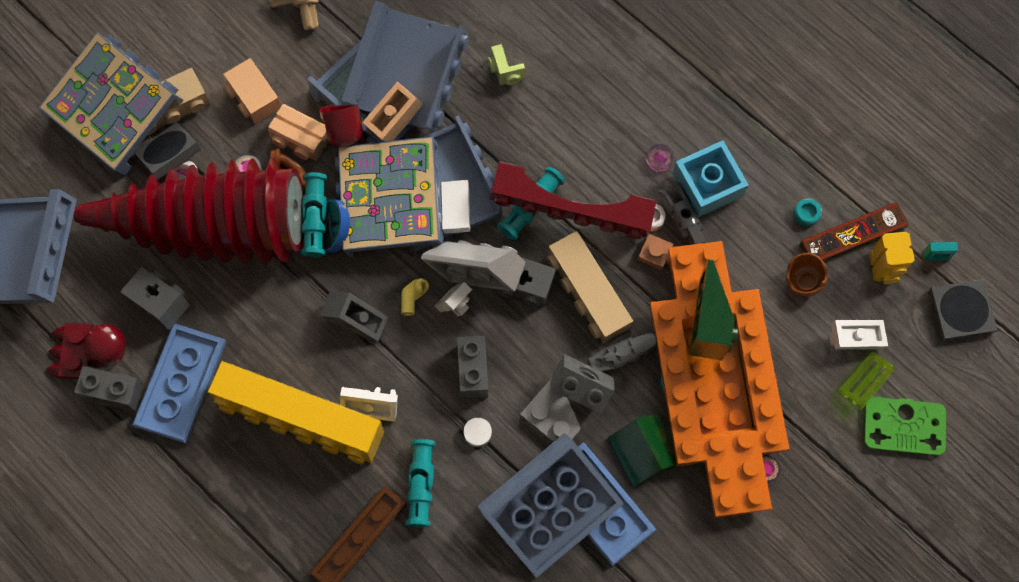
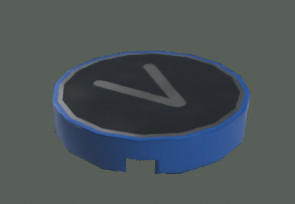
M327 200L326 218L322 223L326 226V233L323 234V249L328 253L340 251L342 246H339L341 241H346L349 234L350 214L348 208H344L343 205L345 203L341 200Z

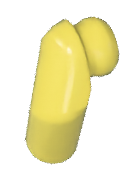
M415 279L403 288L401 292L402 315L412 316L415 314V301L429 289V283L426 279Z

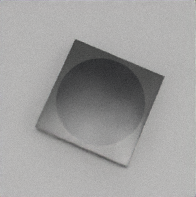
M176 122L137 149L134 154L149 172L159 180L170 169H174L199 152L201 148L183 127Z
M984 279L931 287L929 289L942 341L991 334L998 330Z

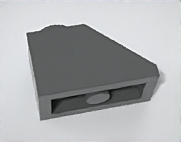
M330 292L320 314V317L338 328L373 341H379L388 320V316L350 292Z

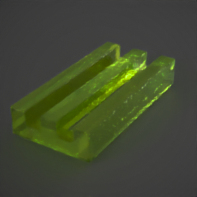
M872 351L839 389V395L845 396L850 403L854 402L862 410L895 371V366ZM874 361L878 362L853 393L849 390ZM883 367H885L886 369L874 381V383L863 394V396L859 398L858 396L862 393V391L874 379V377L879 373V371Z

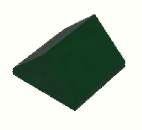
M657 413L634 419L608 437L633 488L677 466L673 442Z

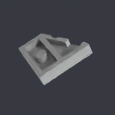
M551 379L520 414L521 418L552 443L564 433L573 440L581 431V427L567 397L551 390Z

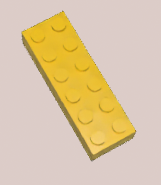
M224 361L221 362L208 390V393L214 399L213 403L218 405V409L229 415H234L235 412L245 416L244 419L256 425L264 422L271 425L270 429L282 435L290 432L297 435L296 439L305 444L311 445L312 441L321 444L323 450L335 455L340 451L349 455L348 459L363 465L364 461L372 464L384 435L380 420Z

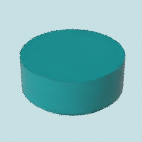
M803 199L796 205L793 215L798 224L810 227L818 222L822 215V209L815 200Z

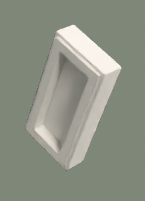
M468 180L441 182L443 233L471 232Z

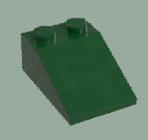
M708 259L699 281L689 355L722 361L726 353H731L732 346L736 344L738 329L733 328L735 318L714 260Z

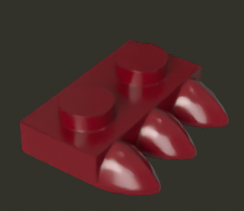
M65 323V326L58 327L51 332L56 339L62 341V344L56 345L49 350L53 357L60 360V362L46 368L49 374L60 379H79L82 367H90L91 362L86 358L84 352V339L88 331L94 327L93 324Z

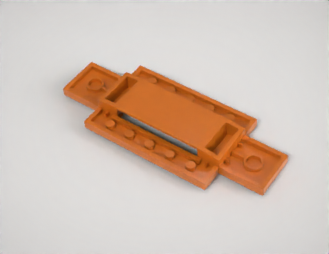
M722 241L669 247L668 256L676 299L651 302L650 310L654 334L657 340L656 346L677 466L695 463L705 464L714 518L772 510L762 455L787 452L789 444L759 289L731 291ZM708 259L714 260L735 318L734 322L738 329V341L755 428H752L737 342L732 346L731 353H726L722 361L689 355L699 281Z

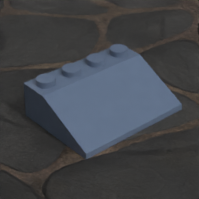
M564 433L480 503L478 507L484 517L537 578L624 503L573 440Z

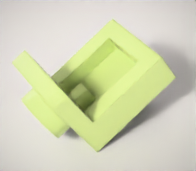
M502 44L491 47V57H488V63L491 73L496 72L499 85H514L525 78L524 64L508 67Z

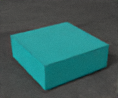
M930 242L923 250V259L925 261L950 260L958 252L957 242Z

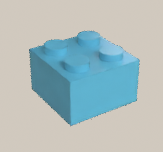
M723 140L676 161L672 172L676 182H679L697 217H701L744 197L749 186Z

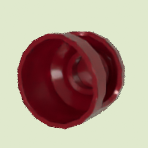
M358 104L331 105L320 108V117L324 121L326 128L325 137L329 144L336 147H346L357 143L362 138L363 125Z
M111 324L94 326L88 331L84 339L86 358L93 365L102 368H108L119 363L125 354V338L123 333Z

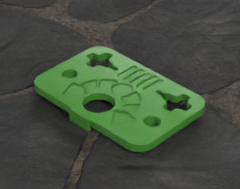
M871 397L865 403L864 443L868 448L876 450L941 455L946 449V409L939 403L920 402L904 398ZM907 405L912 409L913 417L910 420L900 418L898 415V408L900 406ZM874 415L877 416V418H878L877 420H874V419H873V416H874ZM934 421L936 426H933L931 422ZM875 429H878L881 435L890 437V439L881 440L879 445H877L869 435L873 434ZM931 435H935V439L940 441V445L936 446L935 450H931L930 445L919 440L924 441L930 439Z

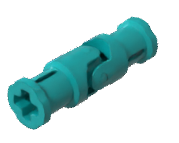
M546 167L544 170L545 174L536 184L546 191L553 193L559 185L565 183V178L553 167ZM513 206L510 215L504 222H499L497 227L507 238L516 240L518 238L517 234L526 224H530L533 221L534 215L537 213H527L522 211L521 207Z
M311 172L303 174L305 196L302 197V218L304 222L301 232L304 234V249L301 250V255L306 257L325 256L323 234L326 233V226L322 222L326 218L327 198L324 196V182L327 181V175Z
M414 439L410 443L413 447L412 463L409 464L408 485L410 490L407 494V502L410 503L409 519L405 522V525L408 527H431L428 517L429 504L432 503L430 490L433 486L434 476L432 448L435 447L436 442L433 440ZM421 473H427V474H428V477H424V476L419 475V474H421Z

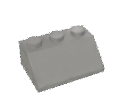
M459 240L458 243L446 241L423 253L421 257L425 263L448 282L458 284L465 282L471 286L513 292L516 290L526 263L517 254V250L512 247L502 246V248H494L486 243H480L478 246Z

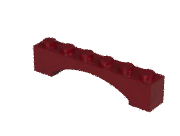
M500 161L497 165L489 199L494 200L495 204L499 206L510 207V205L521 207V210L527 213H537L539 211L547 213V216L552 219L562 220L567 218L574 220L573 222L580 226H589L591 224L599 226L600 230L604 232H623L632 239L645 238L651 231L656 200L630 194L626 201L613 204L599 205L574 202L556 196L537 185L524 173V167Z

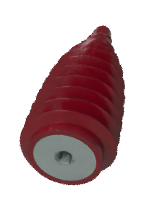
M274 157L270 158L266 170H260L256 160L252 158L248 162L246 171L240 172L237 163L231 160L228 163L226 173L221 174L217 165L211 162L207 167L206 174L200 176L195 165L189 166L184 179H180L174 169L169 170L166 181L159 184L155 175H150L146 187L138 190L137 186L132 183L127 193L120 195L113 193L110 198L80 204L79 207H75L73 217L74 221L80 223L81 226L99 228L105 232H118L120 237L126 240L134 236L137 243L143 248H149L154 243L157 250L164 255L169 254L175 249L177 254L185 259L189 258L195 251L196 255L203 261L210 260L216 254L219 260L224 263L229 262L234 255L242 263H249L256 254L260 262L267 264L276 253L282 262H288L293 253L300 250L303 243L304 234L301 232V227L304 222L302 218L304 190L299 172L296 169H280Z

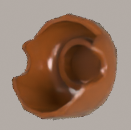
M802 253L789 261L786 281L794 294L802 297L816 296L825 288L828 272L826 264L819 256L812 253Z

